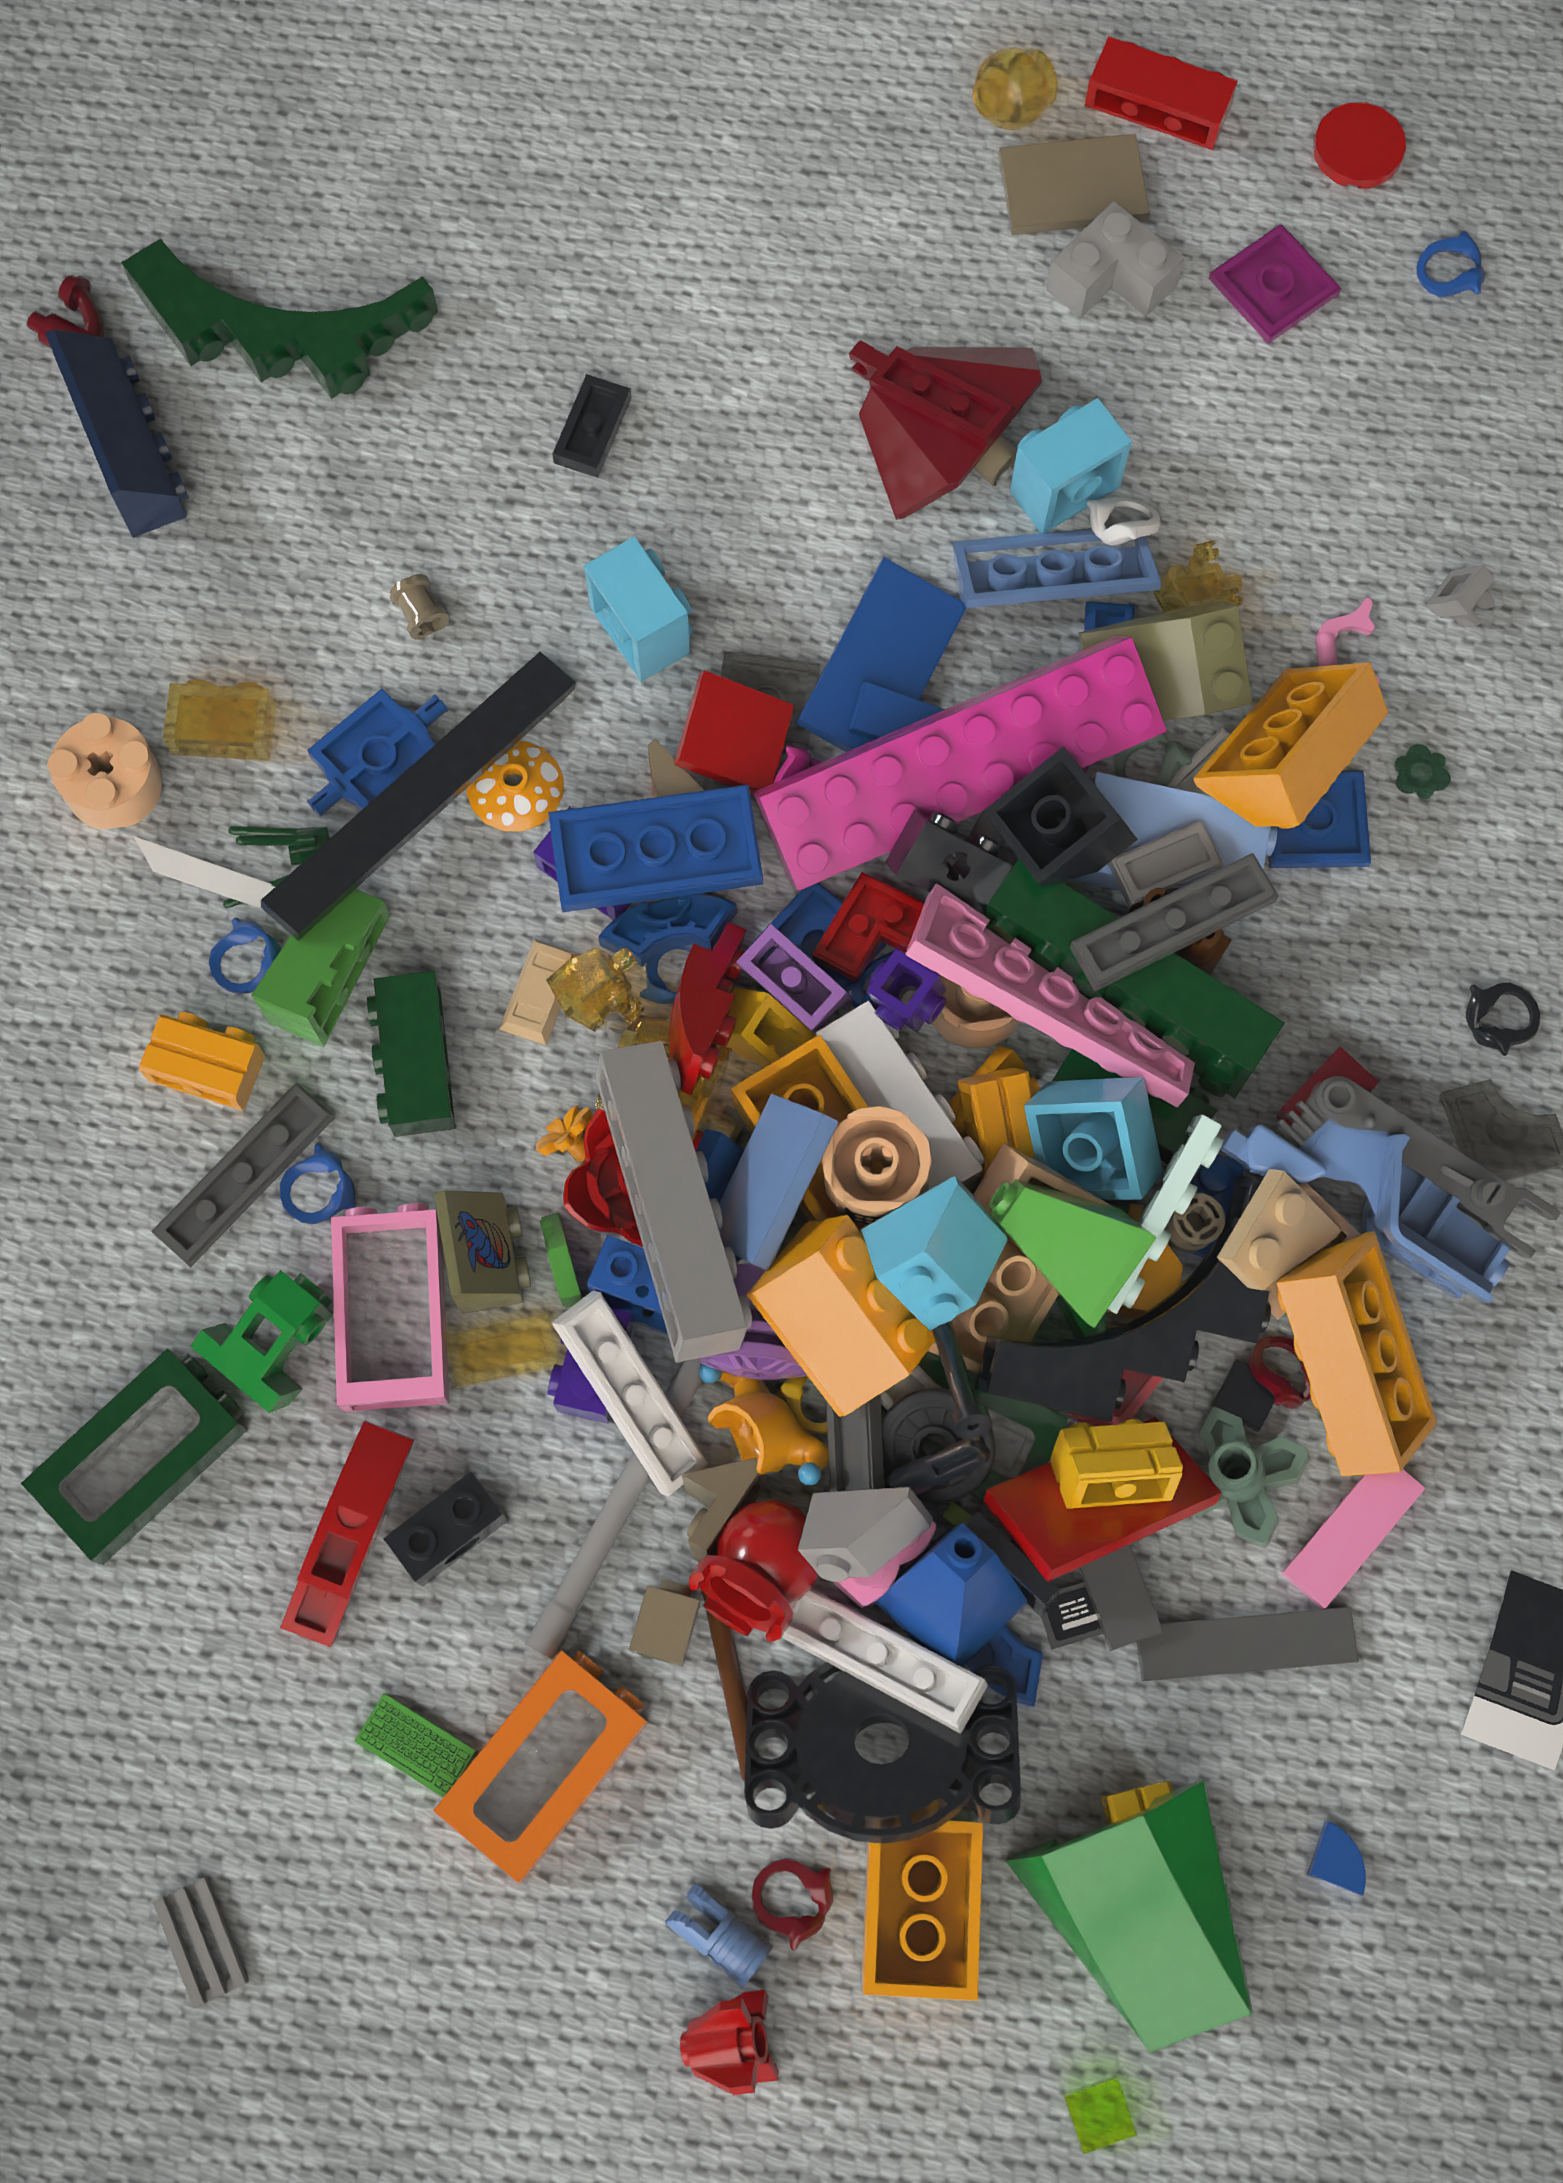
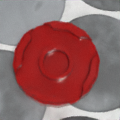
M1367 102L1346 103L1333 108L1321 119L1313 139L1314 159L1322 173L1335 183L1346 187L1349 184L1359 186V188H1372L1387 182L1398 171L1406 151L1405 132L1398 120L1384 108Z

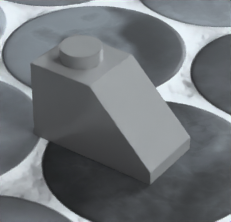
M910 1487L813 1493L798 1551L822 1579L841 1582L847 1578L871 1577L929 1529L933 1517Z

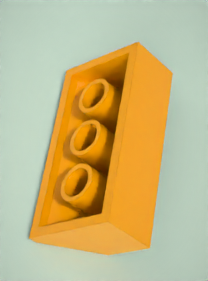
M1371 662L1285 669L1193 779L1196 786L1255 827L1278 826L1282 829L1299 826L1389 713Z
M1372 1231L1365 1232L1314 1253L1282 1276L1277 1282L1278 1302L1281 1309L1287 1313L1294 1334V1349L1299 1360L1304 1363L1311 1384V1400L1313 1405L1320 1411L1327 1432V1447L1330 1454L1336 1459L1341 1476L1401 1472L1437 1424L1376 1233Z

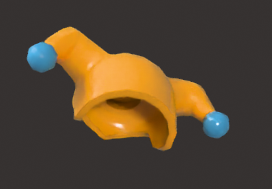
M704 1364L700 1365L699 1377L704 1383L711 1384L720 1380L730 1386L734 1392L733 1399L716 1406L707 1418L714 1428H727L730 1431L741 1461L757 1458L756 1470L760 1475L779 1472L786 1465L794 1464L801 1466L798 1470L799 1480L805 1485H815L821 1479V1471L829 1463L828 1446L801 1427L791 1407L778 1396L770 1394L765 1380L743 1378L710 1368Z

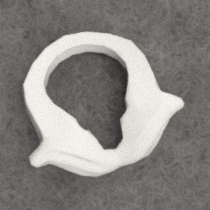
M1109 497L1100 500H1088L1087 506L1090 508L1092 531L1105 544L1111 546L1120 545L1130 540H1135L1138 537L1154 534L1160 528L1161 520L1159 513L1153 507L1138 500L1127 497ZM1117 507L1134 508L1145 513L1150 518L1149 520L1119 522L1107 529L1104 525L1110 513Z

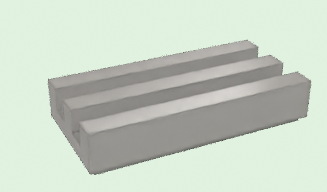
M208 1877L197 1880L187 1887H183L168 1896L153 1901L193 2009L249 1983ZM199 1894L231 1976L230 1979L224 1982L221 1979L190 1897ZM178 1904L210 1986L205 1991L202 1990L171 1910L173 1905Z

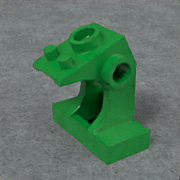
M282 1270L274 1277L270 1274L264 1276L250 1292L249 1299L252 1303L234 1329L226 1323L202 1329L190 1345L191 1348L268 1413L289 1406L303 1388L283 1372L285 1360L299 1341L305 1346L310 1344L321 1333L326 1322L333 1316L327 1310L333 1301L302 1273L294 1280ZM265 1318L282 1331L267 1353L252 1341L254 1333Z

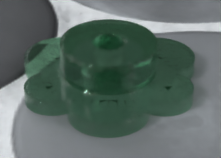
M1421 744L1411 746L1406 756H1400L1395 761L1394 767L1399 773L1396 778L1397 788L1405 794L1416 792L1417 796L1421 799H1429L1434 791L1446 789L1451 781L1449 772L1443 768L1446 764L1445 757L1440 753L1431 754L1430 750ZM1421 770L1425 775L1421 776L1417 771Z

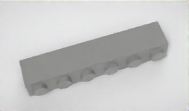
M662 1041L600 1051L595 1078L675 1361L678 1363L740 1350L745 1333L752 1325L751 1310L747 1298L744 1295L738 1296L733 1280L737 1277L735 1256L730 1246L723 1247L719 1233L722 1230L721 1209L717 1199H709L705 1186V1183L708 1182L707 1163L703 1152H695L691 1136L694 1135V1121L690 1107L688 1105H681L677 1091L680 1090V1074L677 1063L674 1059L668 1060Z

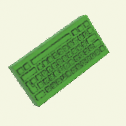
M386 1693L382 1695L354 1742L442 1797L447 1794L467 1769L477 1752L471 1746Z

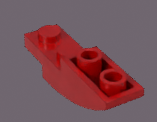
M729 922L713 951L693 943L684 965L670 1014L668 1034L670 1057L676 1061L679 1069L681 1092L691 1096L701 1076L709 1080L712 1077L721 1054V1050L716 1047L717 1045L724 1048L727 1047L737 1022L736 1018L729 1016L735 995L730 994L733 981L729 980V978L738 980L743 971L738 965L737 960L746 952L741 950L746 929Z
M366 1420L363 1422L297 1577L298 1583L281 1623V1629L328 1647L334 1644L415 1439Z

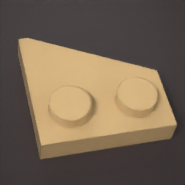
M1269 1169L1217 1258L1248 1288L1263 1291L1338 1237L1341 1229L1285 1171Z

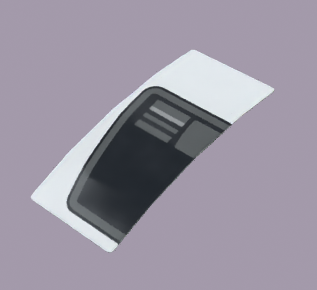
M1510 1570L1490 1647L1461 1735L1553 1770L1556 1768L1563 1748V1589Z

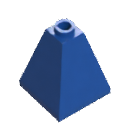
M964 1523L948 1528L894 1580L887 1592L875 1603L920 1646L963 1668L1027 1604L1028 1600L1020 1588H1018L997 1554Z

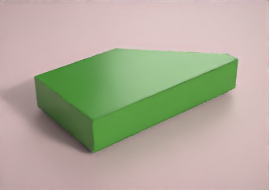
M558 1212L541 1217L540 1225L562 1305L568 1308L582 1299V1295Z

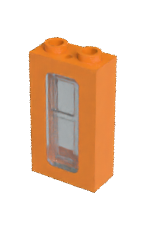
M561 1650L433 1810V1812L517 1883H522L648 1724V1721L639 1715L646 1705L622 1685L619 1686L615 1693L597 1680L604 1671L581 1651H578L573 1658H570Z

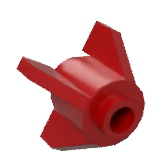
M765 1989L743 1992L732 2000L721 2001L700 2017L690 2020L687 2031L682 2032L680 2037V2054L683 2064L691 2068L694 2076L732 2095L755 2093L756 2083L778 2081L779 2070L771 2054L768 2053V2039L763 2020L766 2018L769 1997Z

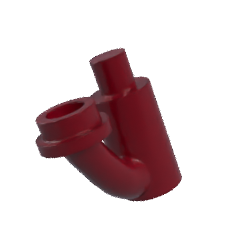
M69 275L62 281L58 292V297L64 302L66 308L71 311H76L79 308L84 321L83 328L55 313L44 316L34 311L30 314L27 320V327L38 333V340L41 344L51 348L45 332L53 329L104 337L103 320L89 294L91 285L87 278Z

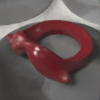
M1270 1336L1259 1340L1258 1344L1252 1348L1249 1354L1248 1365L1251 1374L1275 1397L1274 1402L1277 1406L1282 1405L1288 1409H1298L1304 1402L1311 1399V1384L1303 1361L1299 1360L1301 1370L1305 1374L1306 1388L1300 1394L1288 1380L1270 1371L1262 1359L1263 1350L1269 1347H1279L1288 1350L1299 1360L1294 1349V1340L1280 1336Z
M784 1858L771 1862L755 1878L752 1888V1905L759 1922L768 1929L787 1937L790 1949L794 1951L797 1950L803 1941L816 1935L824 1924L826 1914L833 1904V1891L830 1883L831 1869L826 1867L821 1871H816L800 1861ZM783 1871L796 1875L805 1889L810 1892L811 1900L818 1905L819 1911L816 1916L803 1915L802 1917L790 1916L782 1918L773 1916L763 1904L762 1892L767 1880L775 1873Z

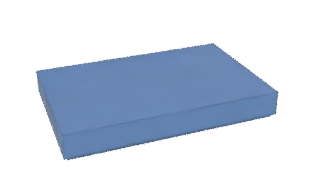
M774 1094L770 1095L719 1203L722 1214V1230L719 1233L723 1247L730 1246L734 1255L768 1271L837 1127V1120Z

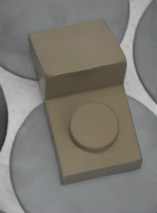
M757 1458L692 1471L682 1476L685 1492L709 1507L708 1510L702 1508L698 1511L687 1531V1536L690 1537L688 1542L692 1559L699 1562L708 1555L717 1556V1541L727 1521L738 1509L756 1502L768 1482L767 1474L760 1475L756 1470Z

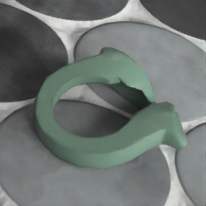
M1160 734L1119 752L1115 759L1116 776L1127 778L1125 769L1128 758L1135 751L1156 742L1168 747L1163 756L1159 775L1148 783L1167 787L1179 767L1191 764L1192 759L1187 756L1185 749L1179 742L1169 741L1164 734Z

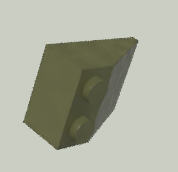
M1219 599L1078 632L1081 651L1114 636L1132 637L1163 721L1208 715L1253 704L1239 609L1234 604Z

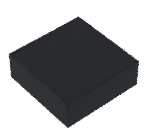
M1236 1359L1211 1407H1218L1242 1418L1243 1425L1258 1432L1261 1430L1275 1403V1397L1251 1374L1248 1364Z

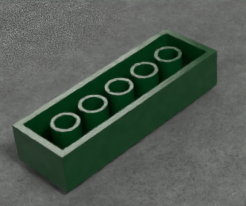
M1020 859L987 904L985 917L990 920L986 925L987 929L1009 944L1015 938L1032 949L1028 955L1030 959L1049 972H1054L1058 967L1073 978L1072 982L1076 985L1079 993L1087 999L1101 997L1120 1010L1127 1018L1137 1022L1195 1063L1193 1073L1200 1076L1198 1079L1199 1084L1215 1096L1224 1097L1228 1094L1234 1099L1237 1097L1285 1024L1282 1020L1176 953H1172L1095 992L1073 955L1070 945L1072 941L1119 919V917L1063 882L1041 887Z

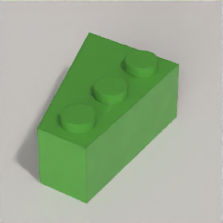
M355 889L299 941L292 935L289 937L251 994L269 1024L322 1047L325 1046L390 918L384 900Z

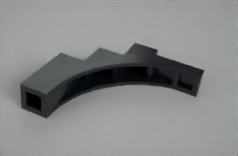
M1236 1175L1222 1233L1194 1272L1173 1293L1152 1309L1120 1326L1079 1339L1056 1342H1024L987 1335L975 1388L995 1396L1112 1422L1114 1410L1120 1409L1125 1397L1126 1381L1122 1378L1124 1369L1185 1383L1187 1371L1190 1372L1194 1369L1198 1359L1199 1344L1195 1340L1197 1330L1258 1344L1260 1333L1266 1331L1271 1317V1305L1267 1302L1270 1291L1248 1288L1217 1257L1263 1179Z

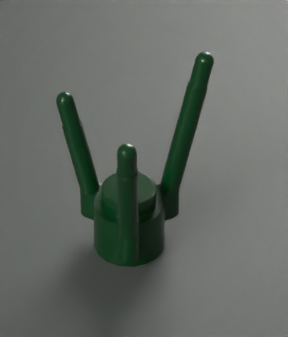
M231 826L228 829L229 834L240 835L236 838V843L240 846H288L292 866L302 864L330 839L328 827L297 829ZM288 875L268 883L276 887ZM229 898L223 902V906L231 908L243 902Z

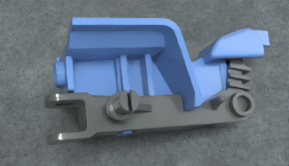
M1333 1076L1318 1082L1312 1088L1310 1096L1305 1103L1300 1101L1294 1105L1301 1113L1300 1116L1293 1110L1285 1114L1292 1122L1290 1125L1281 1119L1275 1123L1278 1127L1275 1131L1276 1133L1263 1125L1252 1127L1246 1136L1234 1129L1228 1133L1220 1148L1221 1151L1241 1163L1247 1171L1246 1173L1265 1177L1269 1169L1285 1171L1297 1184L1307 1183L1319 1177L1337 1181H1350L1357 1184L1366 1194L1360 1219L1361 1233L1375 1231L1381 1251L1453 1298L1460 1299L1463 1294L1467 1295L1469 1293L1481 1302L1490 1303L1494 1297L1490 1294L1492 1288L1501 1280L1509 1267L1510 1262L1505 1259L1509 1250L1524 1258H1531L1536 1251L1531 1246L1504 1228V1223L1518 1202L1548 1220H1557L1561 1214L1557 1208L1528 1189L1513 1187L1484 1168V1165L1478 1161L1472 1160L1352 1080L1343 1076ZM1472 1219H1474L1475 1221H1477L1478 1223H1480L1481 1227H1480L1477 1223H1475Z

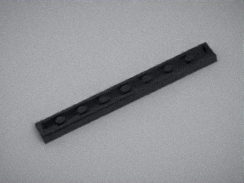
M542 652L536 654L261 899V908L299 941L562 703L575 689L576 682Z

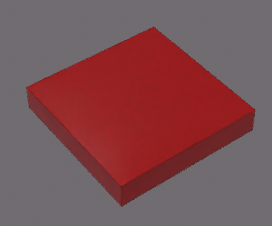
M703 670L698 675L674 765L731 787L749 785L750 794L773 784L794 704Z

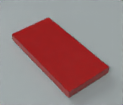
M1154 1417L1143 1423H1153L1160 1421L1156 1417ZM1170 1434L1172 1447L1176 1448L1183 1466L1182 1476L1172 1501L1067 1509L1060 1491V1483H1057L1050 1462L987 1489L983 1502L1046 1581L1049 1582L1216 1505L1222 1492Z

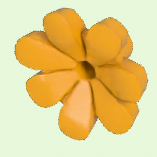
M575 1105L565 1114L563 1122L560 1118L553 1120L546 1127V1130L551 1134H547L538 1140L535 1145L536 1150L543 1156H548L557 1150L561 1152L567 1150L576 1162L583 1161L585 1159V1150L582 1135L583 1130L593 1117L590 1108L587 1106L580 1110Z

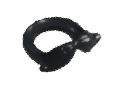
M1510 982L1499 983L1483 990L1475 984L1470 986L1471 998L1466 1009V1021L1478 1044L1496 1049L1502 1056H1506L1510 1046L1523 1044L1535 1037L1540 1025V1011L1537 1002L1531 994ZM1509 994L1519 998L1526 1005L1530 1015L1529 1024L1523 1030L1500 1029L1496 1026L1484 1028L1480 1026V1019L1489 1012V1009L1494 1006L1501 995Z

